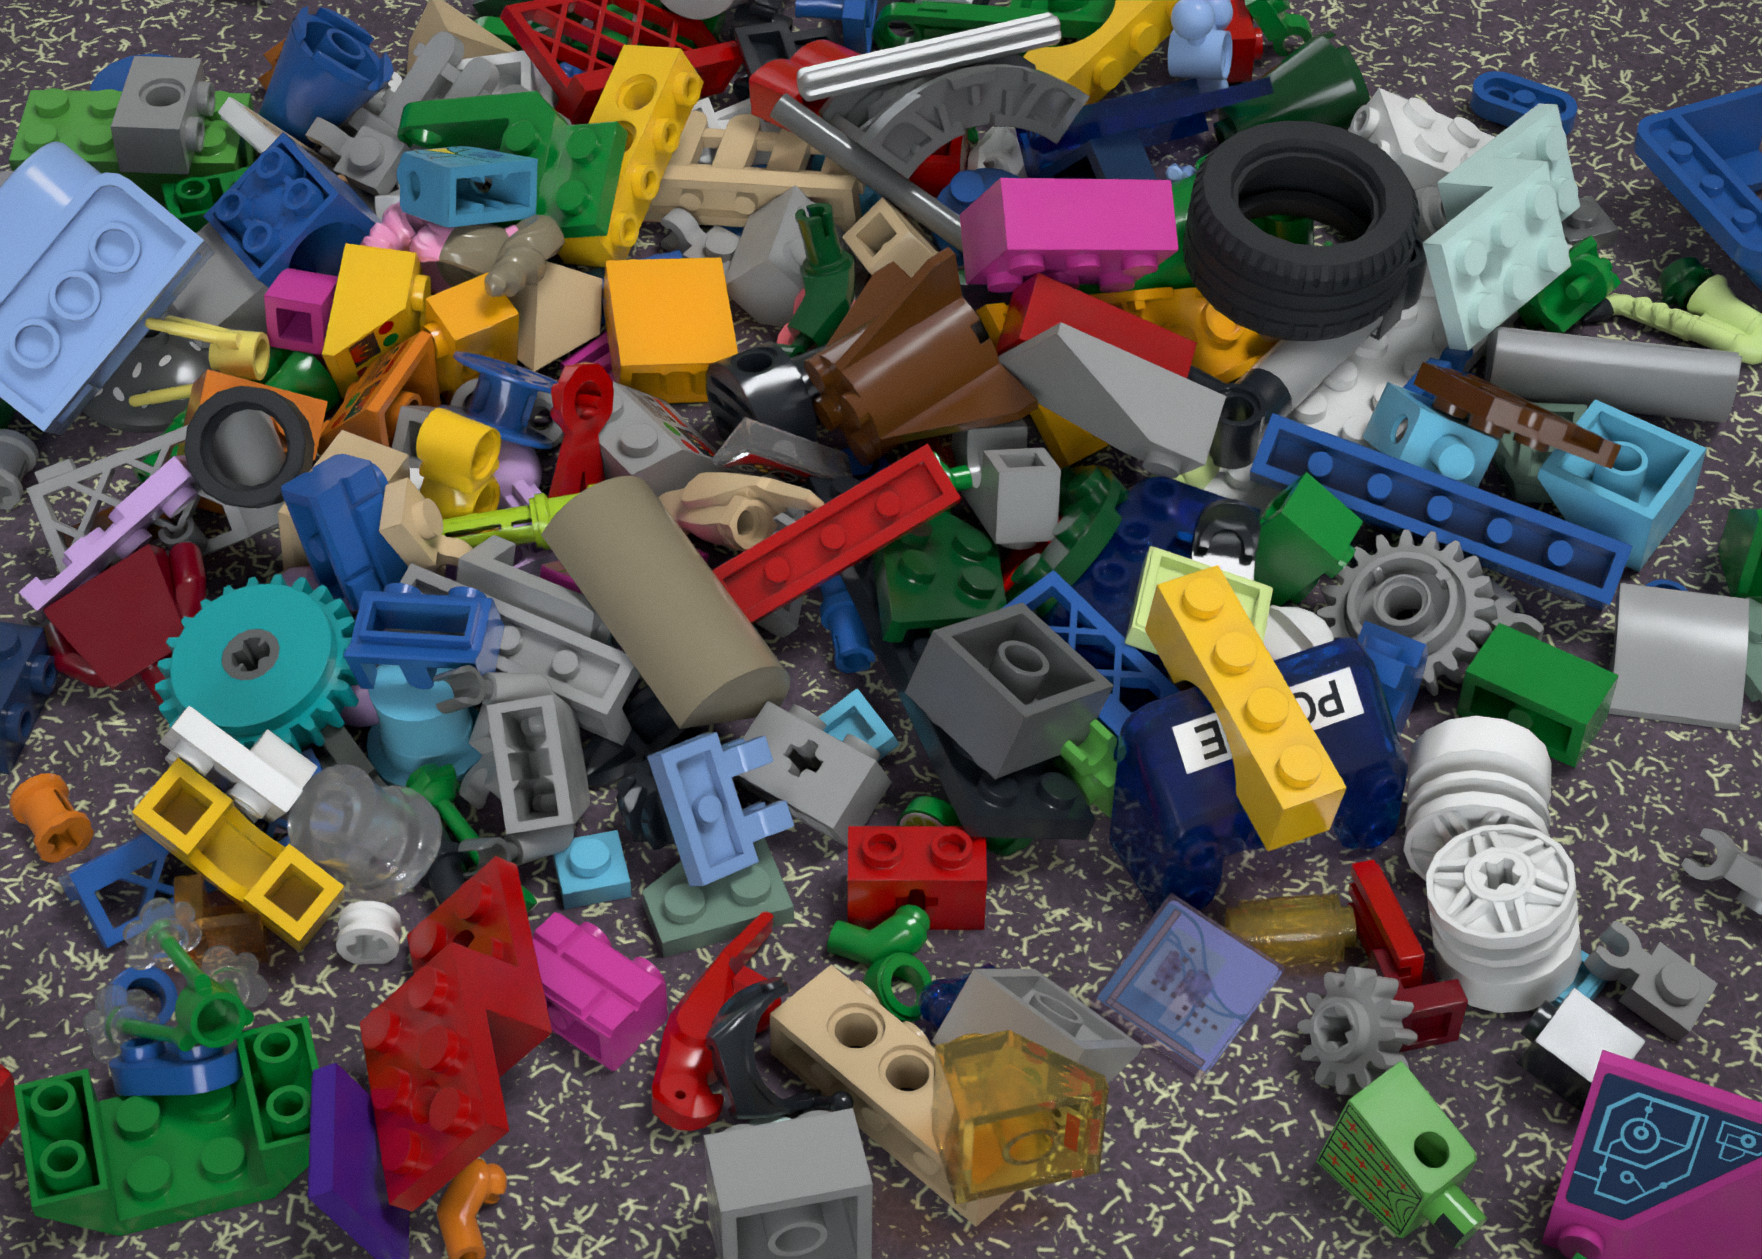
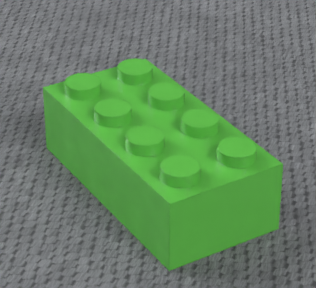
M56 88L30 90L9 158L11 171H15L42 146L51 142H61L101 174L106 172L117 173L130 179L167 210L161 185L182 181L190 177H205L236 171L243 167L251 166L256 161L258 151L223 121L218 113L228 97L234 98L254 111L251 93L215 91L214 114L206 116L204 121V147L201 152L195 151L188 174L120 172L111 124L122 91L113 89L101 91H68Z

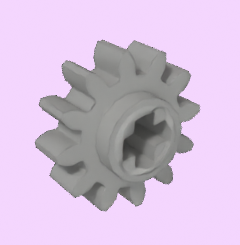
M1349 966L1346 974L1333 972L1324 974V986L1327 990V995L1307 993L1306 1000L1315 1011L1311 1019L1298 1022L1297 1028L1305 1034H1310L1312 1044L1306 1046L1300 1056L1302 1060L1321 1062L1315 1075V1082L1317 1084L1336 1086L1338 1094L1355 1096L1398 1062L1402 1061L1409 1068L1405 1057L1399 1053L1402 1044H1411L1417 1041V1034L1410 1029H1403L1402 1019L1409 1016L1414 1005L1412 1002L1393 1000L1399 985L1397 979L1377 976L1374 969Z

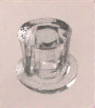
M335 765L315 774L302 789L303 792L291 806L288 817L290 843L311 861L328 867L329 875L344 885V899L351 904L359 901H376L389 904L402 897L427 873L441 846L442 825L440 815L424 796L407 787L397 785L380 787L365 771L353 765Z

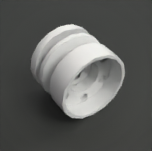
M1471 716L1444 721L1427 729L1414 742L1408 762L1406 796L1409 802L1405 816L1406 831L1403 851L1410 868L1425 881L1426 873L1435 854L1455 836L1477 827L1514 824L1539 830L1550 837L1548 832L1551 817L1548 805L1551 798V760L1545 744L1529 729L1505 719Z
M1514 824L1487 825L1455 836L1435 854L1426 873V885L1436 969L1442 980L1447 981L1458 978L1468 999V1005L1496 1013L1529 1011L1539 1007L1545 1000L1549 1002L1554 1001L1573 983L1582 962L1574 863L1561 844L1536 829Z

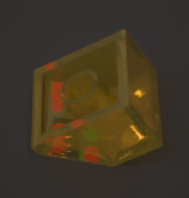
M1011 1030L986 1035L970 1033L959 1036L951 1042L935 1045L931 1131L955 1205L1100 1173L1109 1086L1105 1076Z

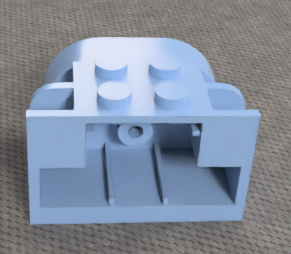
M51 142L39 148L0 187V397L43 432L62 435L150 331L145 326V320L149 317L160 319L215 253L201 237L130 179L117 173L106 172L101 174L61 142Z

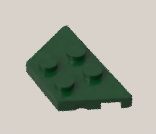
M946 511L873 554L883 641L891 643L902 642L908 629L930 628L928 632L931 635L933 630L1000 610L1007 605L997 544L994 543L990 535Z

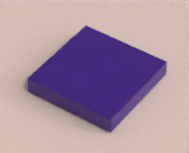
M337 1063L313 1070L308 1199L375 1259H409L410 1211L389 1205L371 1096Z

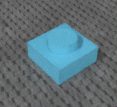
M855 689L819 717L827 725L824 732L840 741H843L847 734L863 740L881 754L878 761L900 745L858 689Z
M618 830L573 838L570 846L562 852L552 855L564 909L632 897L631 882Z

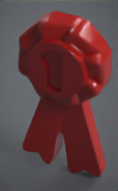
M582 362L566 365L558 383H554L551 387L553 403L551 418L561 428L564 437L548 498L581 493L587 489L588 485L605 481L598 434L612 414L614 388L612 379L604 367L598 363Z

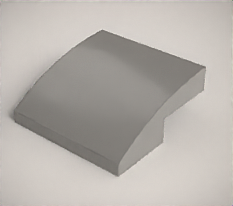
M1620 583L1615 605L1614 650L1609 663V671L1619 675L1608 714L1738 731L1741 723L1746 677L1749 599Z

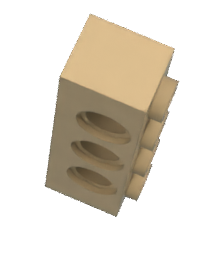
M830 965L770 1013L771 1054L812 1089L821 1090L822 1096H832L838 1091H845L851 1094L854 1100L853 1110L858 1128L974 1226L977 1227L1036 1174L1040 1134L1036 1132V1129L1021 1122L1022 1111L1012 1106L1005 1107L983 1089L981 1082L969 1068L959 1063H951L931 1046L926 1035L916 1025L908 1021L902 1023L880 1005L876 995L863 982L858 980L851 981L833 965ZM851 1046H861V1047H863V1048H850V1047H851ZM901 1088H912V1089H915V1090H914V1091H902V1090H899V1089H901ZM1024 1115V1122L1034 1126L1030 1120L1027 1121V1116ZM952 1131H965V1132H968V1133H970V1134H966V1135H955V1134H952V1133H950V1132H952Z

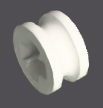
M359 901L349 904L342 909L338 918L339 933L336 938V948L343 959L353 964H385L396 957L400 945L398 934L401 930L400 914L393 907L376 901Z

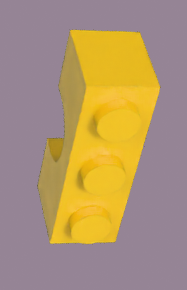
M179 758L173 762L132 811L138 828L299 952L305 948L344 900V885L291 844L285 847L262 832L235 807L234 801Z

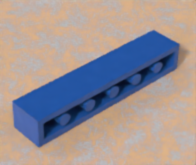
M1274 413L1270 417L1250 469L1251 481L1281 492L1307 472L1364 523L1401 536L1403 530H1409L1413 541L1420 544L1423 543L1424 538L1431 531L1436 532L1441 551L1448 544L1456 540L1460 542L1464 559L1477 556L1482 567L1601 611L1610 606L1633 547L1630 544L1583 528L1566 520Z

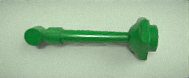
M433 763L418 768L410 775L405 785L406 790L402 794L407 802V808L415 804L430 803L436 807L439 815L459 843L465 839L480 838L453 805L461 784L457 779L456 771L452 764L441 767ZM466 851L477 867L479 862L478 852ZM521 886L528 914L537 904V900L529 890Z

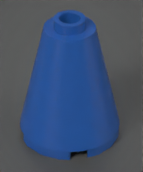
M303 7L291 23L258 115L311 149L316 143L310 141L305 134L317 117L322 118L338 127L386 87L394 73L391 59L386 52L379 59L369 47L374 38L349 18L323 7H320L315 15L308 14V7Z

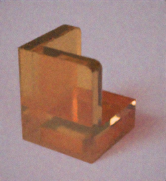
M202 874L174 877V934L176 940L201 970L269 962V928L262 924L261 916L257 912H247L238 904L211 907Z

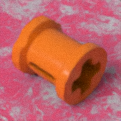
M42 773L29 778L17 787L9 800V810L18 822L28 825L35 836L33 843L36 846L37 853L42 860L50 863L59 862L84 850L94 835L91 822L86 814L75 811L68 800L69 787L61 776L54 773Z

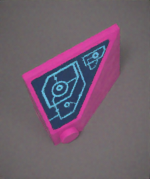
M1602 1049L1542 1244L1559 1249L1569 1259H1572L1577 1252L1587 1259H1762V1103Z

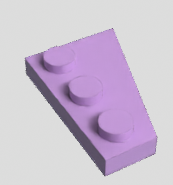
M173 456L118 504L108 516L113 524L105 532L98 527L69 547L63 555L65 557L62 560L67 568L55 578L41 581L35 577L19 593L36 611H40L101 574L118 556L123 560L144 547L153 537L146 529L163 513L170 519L190 504L199 493L192 486L196 481L190 474L186 456Z

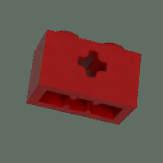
M848 826V923L865 929H874L892 915H895L899 907L910 904L922 908L927 913L930 919L929 930H985L987 893L986 837H970L962 826Z

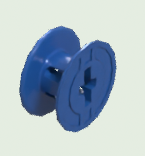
M456 351L453 354L455 360L464 366L480 372L469 409L453 405H440L438 408L450 410L496 428L500 432L501 440L539 449H552L554 442L527 426L538 392L551 394L552 385L558 383V381L529 369L490 357Z

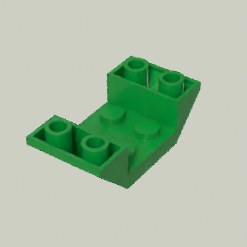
M304 1016L242 1031L236 1040L244 1075L228 1086L205 1093L192 1095L118 1096L98 1101L88 1068L15 1085L14 1091L34 1215L112 1235L123 1236L275 1198L309 1166L311 1083L313 1070L318 1069L319 1065L308 1017Z

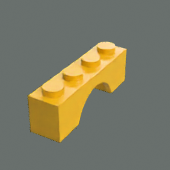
M1115 0L1113 12L1108 20L1090 36L1065 46L1031 50L1023 56V58L1036 65V70L1060 78L1090 96L1066 132L1079 122L1083 115L1110 90L1115 88L1130 71L1172 33L1171 13L1179 0Z
M1219 565L1157 584L1145 631L1174 684L1184 680L1190 681L1203 692L1214 708L1231 750L1236 776V795L1267 851L1269 852L1330 830L1347 787Z

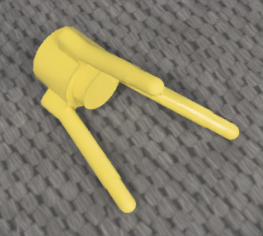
M172 315L166 316L165 320L153 317L145 320V326L148 329L210 343L209 363L212 370L246 380L259 381L267 373L270 345L267 335L263 332L232 330ZM193 383L133 395L129 398V404L133 407L190 398Z

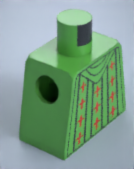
M1402 1061L1398 1062L1348 1100L1316 1162L1399 1238H1405L1427 1219L1454 1248H1458L1471 1238L1488 1219L1460 1189L1477 1162L1475 1151Z

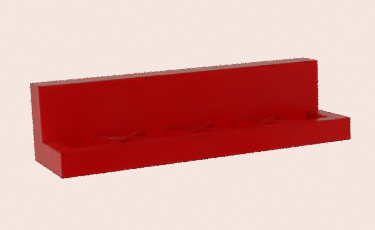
M927 443L712 571L751 624L754 625L960 503L961 497Z

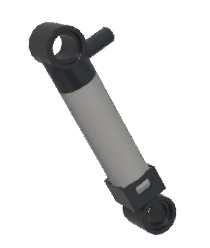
M1416 234L1409 268L1399 297L1395 300L1393 306L1388 309V312L1368 326L1339 338L1320 341L1280 339L1235 383L1227 384L1194 365L1190 366L1187 379L1226 396L1209 451L1214 465L1226 469H1239L1252 464L1272 413L1286 418L1369 336L1380 340L1401 320L1402 310L1409 309L1417 304L1421 296L1427 267V259L1423 247L1425 240Z

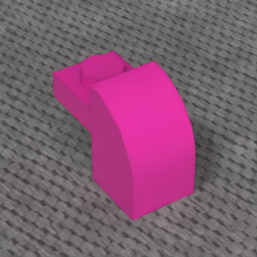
M290 268L285 269L277 276L264 295L270 347L311 353L331 376L322 356L338 276Z

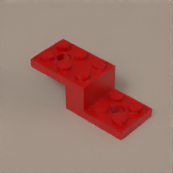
M497 856L490 860L469 880L464 882L456 892L407 934L414 975L359 1022L389 1205L412 1212L509 1132L499 1078L552 1034L518 868L516 864Z

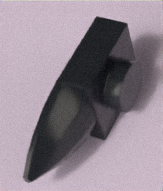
M648 685L622 707L632 727L624 744H618L594 733L583 750L588 787L604 785L624 778V767L631 763L642 762L644 752H659L666 749L669 744L674 746L696 737L702 732V729L699 726L679 729Z

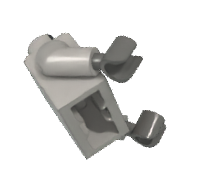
M467 665L434 676L433 681L447 682L454 694L453 699L436 704L440 712L445 714L453 713L478 705L481 702L487 706L506 828L504 839L500 837L470 838L460 843L459 851H477L479 855L476 870L464 873V878L470 879L495 856L519 866L565 850L573 841L575 823L590 806V794L576 711L554 694L547 679L535 673L488 672L482 676L475 667Z

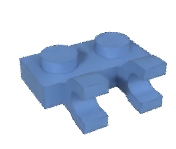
M717 732L705 733L647 756L690 887L705 886L758 863L759 860L753 842L794 826L786 800L777 801L768 806L765 805V802H759L742 809L732 777L774 762L766 736H758L746 742L744 738L721 745Z

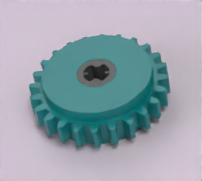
M275 574L270 584H259L256 577L249 578L246 587L236 590L230 585L224 587L223 595L211 602L207 599L201 601L202 610L193 618L184 616L181 623L185 628L179 637H169L166 641L167 646L173 653L172 658L158 661L157 667L166 678L155 684L156 692L164 701L158 707L170 724V728L186 708L190 706L248 750H251L267 729L300 754H302L301 749L311 743L320 747L325 743L320 730L328 724L332 727L341 728L345 724L340 716L345 706L355 707L359 703V699L351 686L359 684L344 658V652L351 643L356 621L340 598L334 600L328 588L324 585L319 586L313 591L304 577H299L292 587L287 585L281 574Z

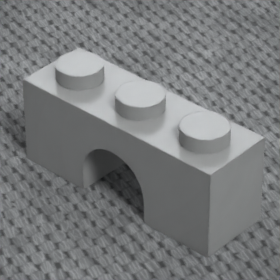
M1023 419L952 433L951 468L966 465L970 470L973 482L972 488L960 492L994 543L1006 548L1021 550L1034 547L1036 542L1052 541L1055 537L1052 534L1053 529L1058 524L1061 469L1045 448H1027L1028 426Z

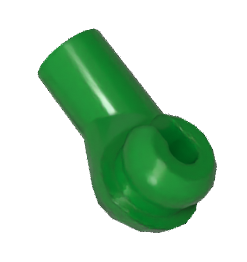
M908 904L899 907L895 915H892L872 930L837 920L828 939L827 952L867 966H871L877 960L898 952L914 955L921 950L927 941V932L930 928L929 916L922 908Z

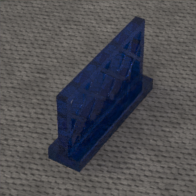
M1267 77L1200 94L1197 79L1193 78L1085 105L1057 144L1033 131L1022 128H1015L1027 178H1030L1089 140L1133 129L1137 130L1144 148L1209 131L1205 112L1273 94L1274 92L1271 79Z

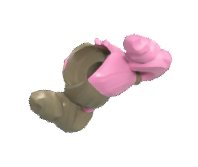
M400 202L392 204L384 211L382 223H376L370 229L369 236H365L360 245L416 252L424 275L431 278L432 294L440 293L489 272L484 280L486 293L491 297H501L502 295L511 297L515 296L517 292L522 291L525 285H535L544 278L546 272L545 260L558 254L565 240L559 225L550 216L534 215L506 228L492 223L447 228L402 212Z

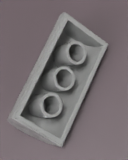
M1496 327L1488 334L1484 360V379L1530 402L1584 404L1588 408L1596 399L1627 413L1725 423L1734 403L1742 356H1739L1737 352Z

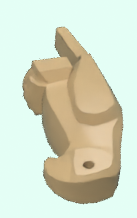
M727 472L700 473L685 488L665 492L658 497L685 535L692 533L709 543L727 545L732 550L742 552L770 537L778 526L773 518L787 511L788 508L814 511L824 505V502L808 489L772 478Z

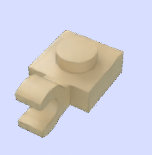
M408 477L385 485L379 532L408 567L412 563L445 577L446 564L458 567L459 558L473 548L461 539L442 535L443 520L437 505L431 499H425Z

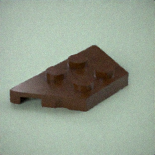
M1422 362L1413 385L1435 395L1432 407L1465 420L1468 413H1471L1467 423L1471 427L1502 438L1504 433L1510 435L1513 431L1515 432L1513 436L1514 441L1547 453L1550 446L1612 469L1621 449V445L1472 374H1468L1465 377L1462 376V373L1453 369Z

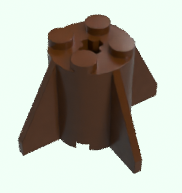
M949 247L929 258L912 278L894 261L874 272L826 347L803 362L809 379L820 393V396L812 400L817 417L829 431L839 427L847 437V443L853 455L865 467L905 442L1018 421L1039 407L1038 400L1000 364L991 338L980 344L976 334L970 327L980 321L973 308L962 297L956 254Z

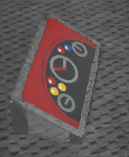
M746 417L743 418L712 458L714 465L727 470L759 477L772 473L786 483L804 488L808 475L833 480L836 476H849L853 478L847 453Z

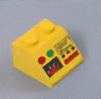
M345 243L322 356L335 381L341 398H345L348 387L354 381H359L373 360L420 332L421 327L425 325L426 298L431 296V278L424 275L416 252Z

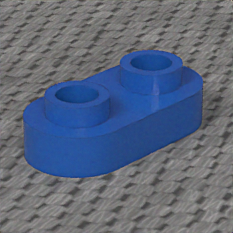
M1500 71L1483 73L1473 82L1470 107L1474 113L1486 120L1509 127L1539 103L1557 104L1565 134L1568 135L1573 130L1578 108L1577 103L1572 96L1561 90Z
M137 1037L123 1043L120 1046L121 1054L109 1062L115 1093L121 1096L192 1095L205 1093L228 1086L244 1075L238 1045L235 1042L220 1048H208L197 1042L190 1051L183 1052L173 1043Z

